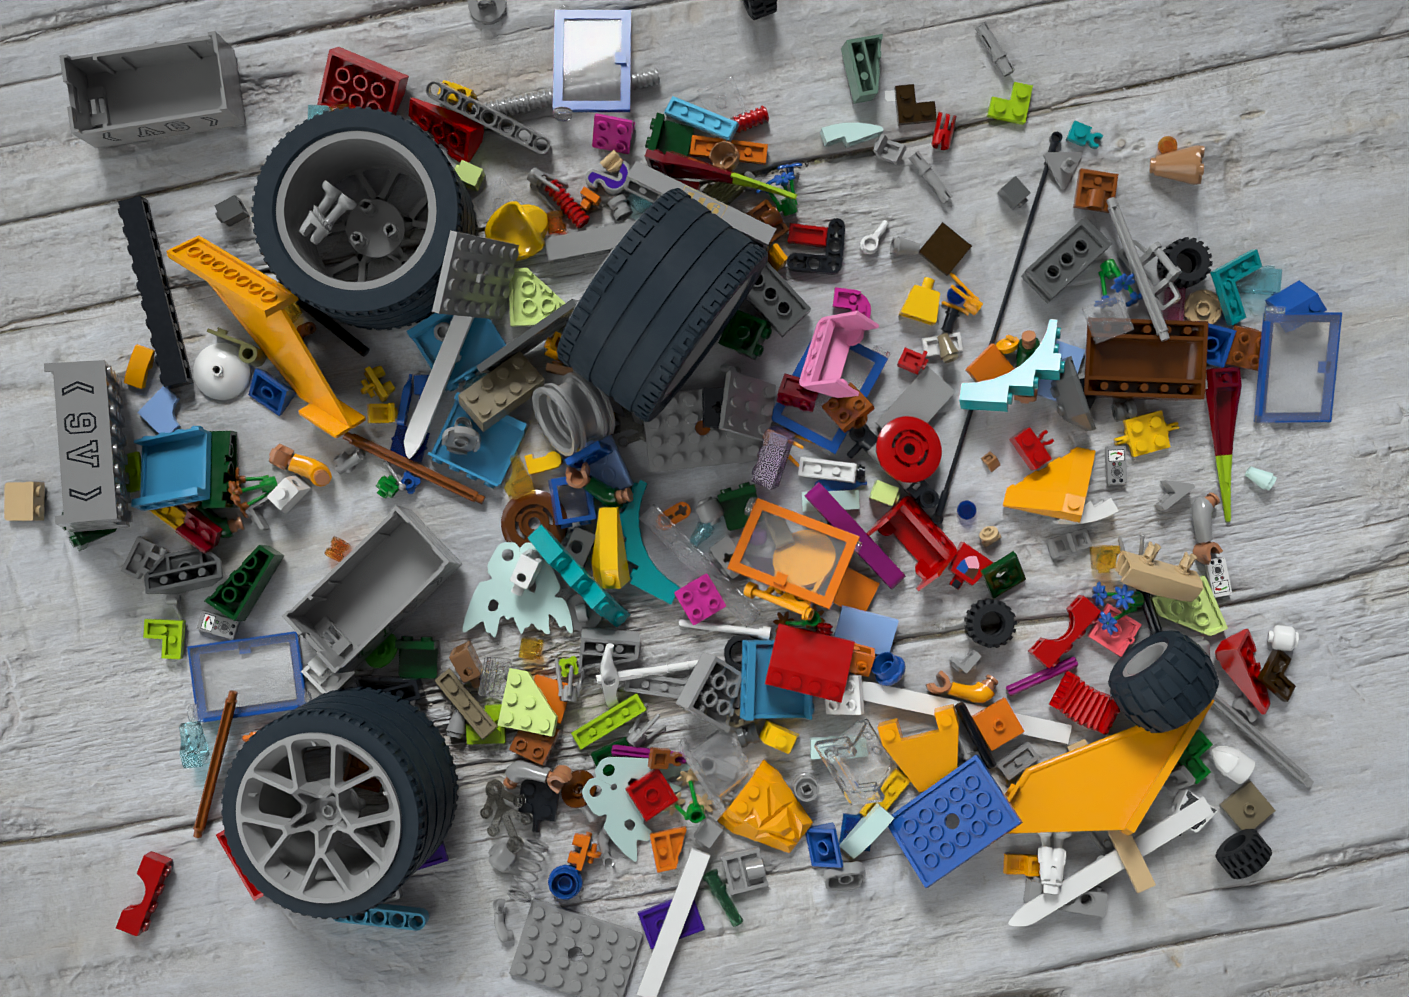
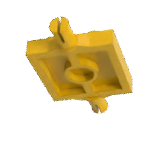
M1162 410L1124 419V436L1113 438V441H1118L1114 442L1115 446L1126 443L1130 449L1131 457L1170 448L1169 431L1179 429V426H1175L1179 425V423L1175 421L1166 424Z

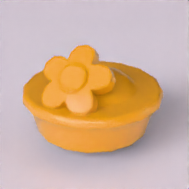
M1008 334L1006 338L998 341L996 346L1002 354H1009L1018 349L1019 339Z

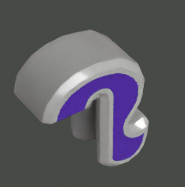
M623 161L617 178L591 169L586 173L585 181L588 188L594 192H598V187L601 186L607 194L618 196L627 191L623 188L631 168L626 161Z

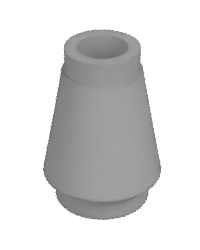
M899 236L892 238L890 244L891 253L895 255H914L919 253V243Z
M455 709L446 730L448 731L447 736L462 739L463 734H465L466 719L459 710Z

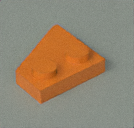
M686 826L650 833L657 873L677 868L684 836L687 831Z

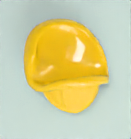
M517 201L507 202L489 218L485 227V237L519 245V255L516 261L528 259L539 253L545 246L544 237L547 234L549 225L547 214L541 208L534 205H520Z

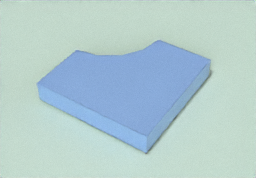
M163 386L137 413L158 433L175 432L180 427L175 416V408L180 398L169 388Z

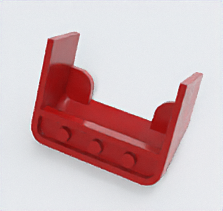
M905 496L866 533L868 536L876 530L884 536H890L893 533L918 561L915 564V572L923 579L916 588L918 591L938 578L957 554L954 543L932 522L927 513L910 496Z

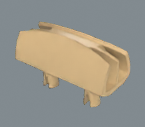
M1151 541L1148 543L1143 555L1121 551L1115 571L1123 577L1121 582L1130 587L1157 596L1188 602L1195 600L1203 590V582L1198 573L1190 570L1197 559L1192 553L1188 555L1185 552L1179 565H1172L1155 560L1161 546L1157 543L1153 545Z

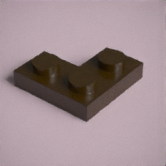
M914 84L894 87L898 126L936 122L935 101L916 103Z
M1273 649L1257 680L1281 701L1288 702L1296 685L1284 676V673L1292 659L1284 651Z

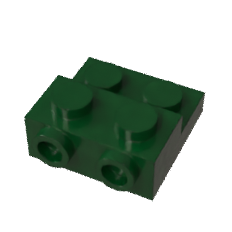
M738 310L724 329L718 343L743 356L756 360L757 356L760 357L763 354L764 346L762 345L765 339H769L772 334L771 325L763 319Z

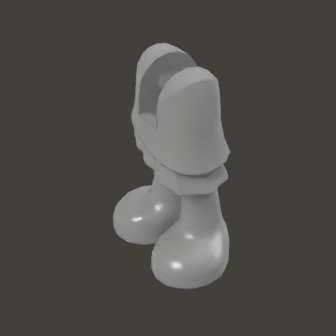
M326 180L322 184L326 192L324 199L318 207L314 205L313 211H309L299 230L303 236H308L316 226L317 229L310 238V241L316 245L331 233L332 225L346 210L354 209L357 206L354 201ZM338 200L337 205H336V206L334 207V209L330 212V214L325 218L324 215L326 214V212H327V211L330 209V207Z

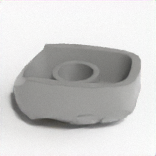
M855 861L851 863L843 862L844 867L842 868L827 867L824 872L826 888L831 891L860 888L866 876L863 864Z

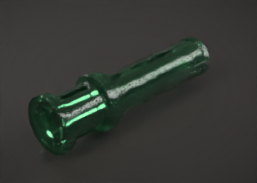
M713 869L707 872L702 879L709 885L710 893L717 897L732 926L740 925L744 920L726 891V884L722 883L718 876V870Z

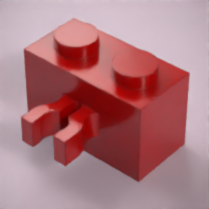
M1028 427L1009 439L1030 470H1037L1052 459L1044 446L1055 442L1053 438L1047 442H1040L1043 436L1048 433L1047 430H1043L1037 437L1033 430Z

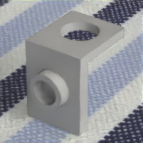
M267 497L248 508L251 513L250 518L256 526L258 525L260 530L270 529L259 508L271 502Z

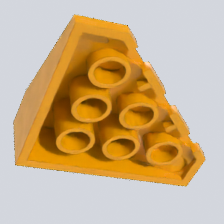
M1075 447L1062 458L1058 457L1048 463L1045 468L1039 471L1036 470L1024 477V480L1016 485L1012 484L1007 487L1003 507L1080 523L1096 451Z

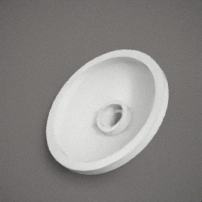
M216 343L206 347L197 356L193 367V376L196 385L206 396L217 400H229L237 397L247 388L251 379V365L240 360L238 347L228 343ZM217 367L220 368V372H219V373H216V372H215V369H216Z

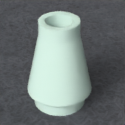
M1252 466L1245 473V476L1261 489L1268 491L1277 479V477L1273 476V473Z

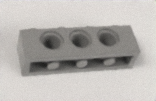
M1040 876L1026 878L1023 897L1026 903L1043 893L1044 884H1041ZM1096 885L1057 910L1105 917L1108 894L1101 886ZM1088 894V899L1081 902L1082 896Z

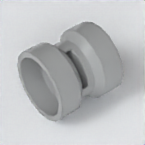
M624 194L608 201L610 209L614 211L616 221L622 220L633 213L631 207L626 203L627 199Z

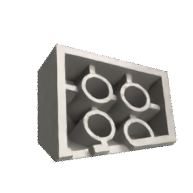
M703 652L676 704L709 724L729 733L730 726L728 725L730 716H733L734 713L732 707L735 697L738 696L741 672L718 657Z

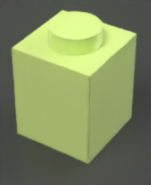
M461 160L460 165H456L455 171L467 188L478 192L485 177L483 169Z
M875 480L869 499L893 506V503L897 504L900 493H898L899 488Z

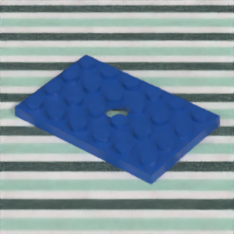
M975 755L892 814L894 819L888 825V828L924 887L929 888L1023 822L979 755ZM952 813L956 814L959 818V825L955 829H950L946 825L947 816Z

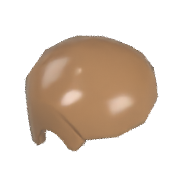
M722 141L711 149L709 159L714 166L733 171L739 165L740 154L731 142Z

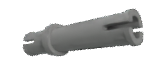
M986 21L976 26L975 30L979 33L993 57V62L999 66L1003 76H1009L1015 69L1006 57L1008 54L1002 50Z
M919 151L908 158L919 171V176H923L943 204L953 197L931 169V164L924 160Z

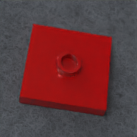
M659 769L651 770L625 788L646 822L679 800Z

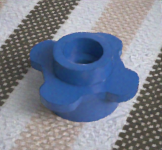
M406 471L401 482L406 485L407 493L413 494L421 483V479Z

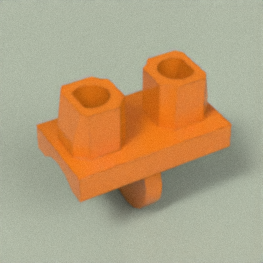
M586 832V835L575 833L572 845L582 847L581 853L570 851L567 862L577 866L576 870L582 871L586 856H589L587 862L593 864L594 858H600L601 853L597 851L598 844L592 843L591 849H588L592 836L591 832Z

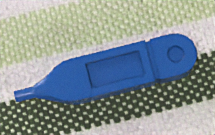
M409 374V378L403 387L397 425L405 426L413 392V374Z
M818 480L814 484L815 486L819 482L827 491L854 490L861 485H867V482L856 480L855 483Z

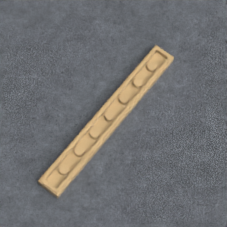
M1082 739L1066 747L1068 751H1072L1087 745L1085 739ZM1108 830L1111 841L1136 892L1140 893L1155 886L1156 884L1132 834L1127 836L1121 830Z

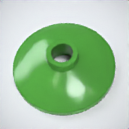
M394 634L389 635L365 659L369 666L382 668L394 659L398 648H395V640L397 638Z

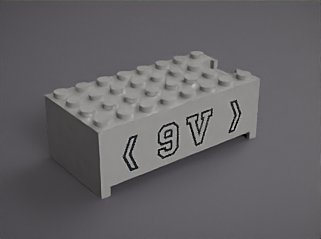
M216 31L208 32L207 36L70 57L67 54L59 55L63 82L67 84L70 106L67 107L71 133L94 148L246 125L235 51ZM100 98H103L104 100V113H101L100 111ZM95 99L97 114H92L90 100Z
M105 360L44 363V372H51L54 376L64 514L55 516V524L60 527H66V530L70 532L130 527L129 522L133 521L132 511H128V503H131V494L126 489V484L130 483L129 473L125 471V465H128V456L124 453L123 447L127 446L126 435H123L122 427H125V418L121 415V409L124 408L123 397H120L119 390H122L121 378L118 377V374H115V370H112V367Z
M395 505L390 510L391 513L290 611H286L282 615L283 619L299 636L302 635L318 652L317 656L334 674L354 671L462 565L457 557L411 509ZM331 626L342 636L339 640L329 630ZM325 632L336 642L334 645L323 636Z

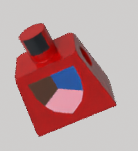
M960 542L957 547V554L951 560L948 570L954 574L949 585L957 590L960 589L964 581L973 586L982 577L980 571L994 562L965 542Z

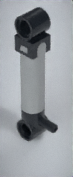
M867 424L861 427L864 430L863 437H857L854 433L855 428L852 427L849 430V437L856 444L847 452V456L852 459L863 449L880 465L876 454V441L878 437L869 429ZM894 479L911 498H917L918 504L921 507L934 508L938 504V493L935 490L926 489L929 484L925 480L906 483ZM927 493L933 498L930 504L924 502V496Z

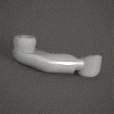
M603 825L597 843L604 857L603 865L605 866V860L610 858L613 867L614 859L610 856L608 845L610 837Z
M500 898L493 901V908L496 910L494 913V926L500 940L507 942L513 940L514 934L512 930L506 929L503 922L505 899Z

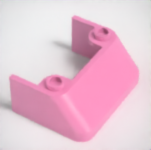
M859 311L821 318L814 331L799 380L800 385L807 390L835 398L858 396V391L848 386L846 380L840 379L850 346L857 345L863 340L865 330L877 329L879 324Z

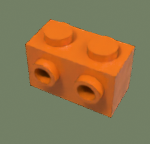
M855 643L849 672L869 677L875 659V648Z

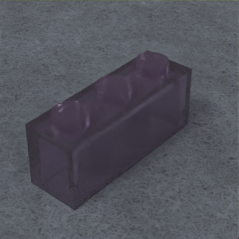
M776 425L764 432V442L757 453L758 461L752 469V482L769 490L779 487L796 434Z

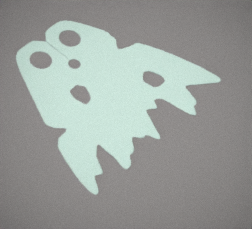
M504 542L496 548L487 566L488 573L492 579L478 584L464 619L463 632H467L483 621L486 632L491 633L495 637L500 617L505 616L507 620L511 617L514 618L521 634L524 632V628L529 627L530 624H534L538 630H542L545 634H550L549 614L556 619L559 627L565 626L569 633L573 632L567 603L563 598L555 597L560 590V585L552 567L546 561L535 580L537 586L535 593L530 592L529 589H524L522 596L511 592L514 583L510 581V578L521 554L528 549L538 552L532 543H525L519 548L516 543ZM505 549L513 551L514 557L511 561L503 560L502 552ZM492 599L499 603L496 611L488 610V605Z
M607 757L599 762L595 769L597 778L587 781L582 794L594 814L598 816L607 815L604 824L605 831L621 851L635 862L637 861V840L649 841L650 833L653 832L643 824L644 818L625 788L629 786L628 782L631 778L638 780L653 769L648 767L649 758ZM608 764L613 765L615 768L611 776L603 774V768ZM669 764L668 769L659 770L665 779H668L672 776H682L680 774L681 771H688L689 768L693 769V767L687 764H681V766ZM668 782L674 793L682 789L681 786ZM612 784L617 785L616 790H611L610 787ZM594 785H598L602 789L601 794L597 797L590 795V788ZM629 819L635 822V827L632 831H629L624 826V822Z

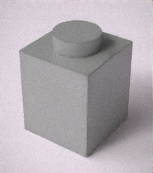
M707 814L694 833L695 842L702 847L707 846L711 848L723 831V825Z

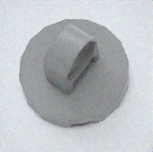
M468 0V9L473 19L484 25H493L499 22L507 9L506 0Z
M466 417L456 419L454 426L446 429L442 434V445L447 446V451L451 453L467 455L468 451L473 450L474 453L480 448L481 437L478 432L472 429V422ZM458 424H465L467 427L458 426Z
M580 594L572 596L567 602L573 629L582 631V627L595 628L599 624L602 617L590 608Z

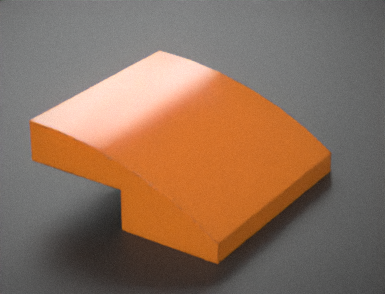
M535 674V683L558 716L557 723L561 724L567 702L561 701V697L558 696V681ZM562 682L563 689L564 685H568V683Z

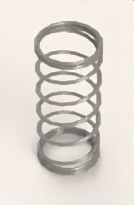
M532 838L526 839L525 843L527 846L523 848L539 853L543 860L534 861L525 856H520V858L536 863L540 870L531 871L522 866H517V869L530 872L537 879L535 881H528L519 876H513V878L531 884L533 890L525 891L519 887L510 886L512 890H509L507 893L510 898L523 903L531 902L532 898L529 892L535 890L532 883L539 879L535 873L542 870L539 864L545 861L542 853L549 850L548 844ZM530 842L540 844V845H542V846H544V847H539V846L533 845V844H531ZM511 893L520 894L522 896L527 897L528 899L516 897Z

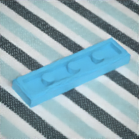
M672 96L664 111V114L668 117L731 142L739 127L736 121Z

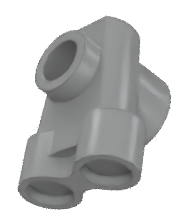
M356 448L350 455L345 451L338 454L333 459V462L336 464V471L339 474L344 472L349 474L356 468L355 465L363 460L365 456L364 450Z

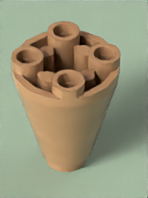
M1195 145L1156 155L1155 158H1150L1149 173L1192 185L1201 184L1202 175L1204 174L1202 158H1204L1205 146Z

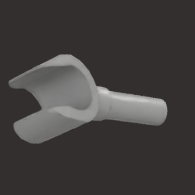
M169 594L166 596V603L168 605L174 604L178 619H184L179 605L181 602L180 595Z

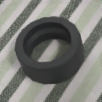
M739 634L733 636L728 640L724 648L726 663L738 671H742V664H738L732 659L731 649L733 645L743 642V640H755L748 635Z

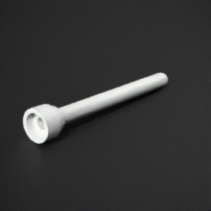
M679 620L681 627L755 636L761 640H769L771 627L767 626L753 629L709 622H699L693 625L690 620Z

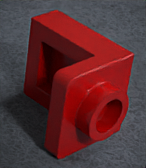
M905 347L897 366L918 375L920 369L924 370L929 359L926 358L928 352L924 350L923 354H920Z

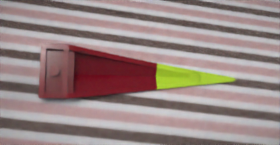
M647 149L644 155L650 168L671 178L730 183L763 190L791 199L797 198V194L674 151H668L664 155L659 150L652 151Z
M1240 367L1206 370L1208 389H1205L1226 522L1231 521L1232 453L1236 417L1242 388Z

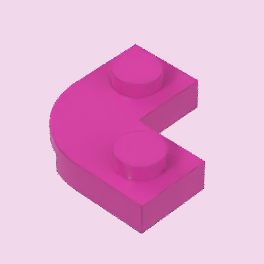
M834 288L833 308L850 309L851 312L859 311L870 318L871 304L861 291Z

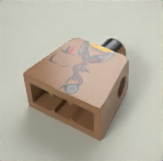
M471 640L453 648L449 658L462 682L470 681L474 689L483 685L484 682L480 676L483 666Z

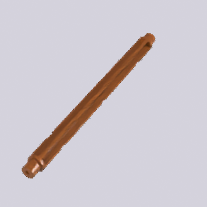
M347 432L343 436V439L349 441L350 444L472 502L483 504L485 496L480 495L479 492L355 433Z
M230 690L228 697L225 699L193 828V837L202 838L203 831L206 829L238 701L237 691Z

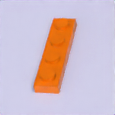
M692 135L690 156L709 158L711 149L717 143L727 140ZM731 140V143L740 154L739 162L766 165L768 144Z

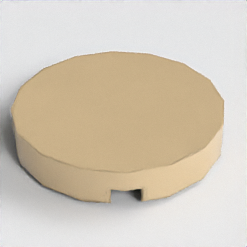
M1206 289L1189 294L1182 306L1183 316L1186 321H1208L1210 324H1215L1222 314L1218 296Z

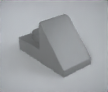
M1168 480L1160 481L1169 494L1166 492L1161 495L1155 507L1159 511H1166L1194 489V484Z

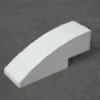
M1105 498L1095 505L1091 501H1085L1080 523L1059 518L1052 521L1054 524H1084L1106 518L1119 510L1112 498Z

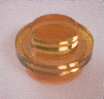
M1171 136L1163 137L1158 142V151L1161 154L1176 151V139Z

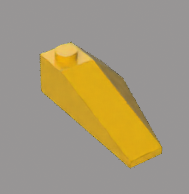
M618 507L599 508L591 565L594 580L602 588L621 589L630 581Z

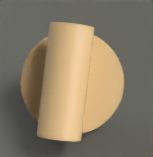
M613 150L600 164L609 173H616L620 170L623 159Z
M994 526L983 528L979 534L985 548L1002 538L998 529Z

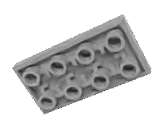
M926 366L879 418L876 424L882 429L893 419L903 416L916 417L928 423L956 391ZM898 433L894 440L896 441L901 435Z

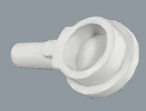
M883 220L873 234L862 238L860 248L863 253L871 255L878 250L879 238L890 225L887 221Z

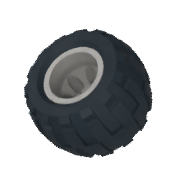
M1169 630L1153 634L1129 649L1114 665L1109 676L1108 685L1111 688V694L1117 706L1130 721L1151 733H1163L1177 729L1199 715L1213 700L1219 686V680L1215 667L1203 648L1187 635H1183L1176 630Z

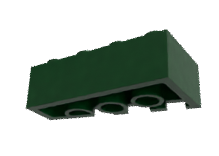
M209 431L211 432L210 499L202 500V508H239L231 500V493L228 491V482L235 481L236 484L237 481L235 478V470L238 467L237 432Z
M258 545L242 562V565L237 570H234L229 575L230 577L223 584H220L215 589L216 591L211 596H208L204 602L233 621H246L285 555L271 546Z

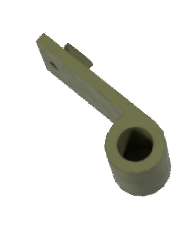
M218 327V331L207 329L206 332L241 345L238 355L242 362L253 367H259L265 363L266 355L260 348L228 336V331Z

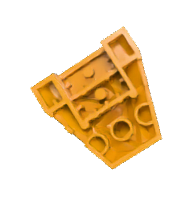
M764 759L737 797L717 819L720 824L734 834L787 853L794 849L813 824L801 803L792 793L791 788L788 787L782 778L781 773Z

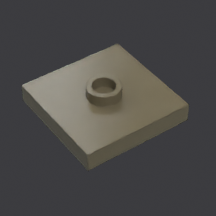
M1250 780L1246 781L1219 804L1241 831L1255 829L1276 811Z

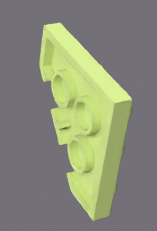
M514 268V276L509 283L511 327L534 326L565 304L561 298L528 268Z
M1204 575L1199 576L1203 582V590L1192 602L1157 595L1151 597L1157 616L1207 636H1212L1228 629Z
M509 668L498 726L554 736L558 716L548 704V700L541 689L538 688L530 672Z

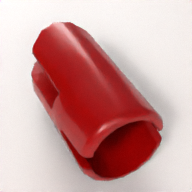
M938 112L931 145L937 149L941 143V150H948L951 145L957 116L953 115L950 128L947 130L950 114L946 113L942 128L939 129L943 112Z

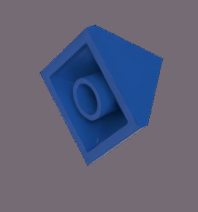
M1208 323L1207 364L1224 368L1236 330Z
M257 368L254 371L248 395L280 417L296 393L267 371Z
M834 823L811 826L805 835L812 866L844 867Z

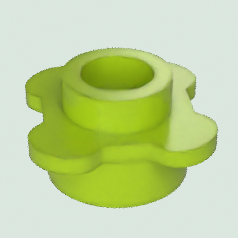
M575 656L559 660L563 677L569 675L570 668L567 665L574 667L573 674L579 673Z

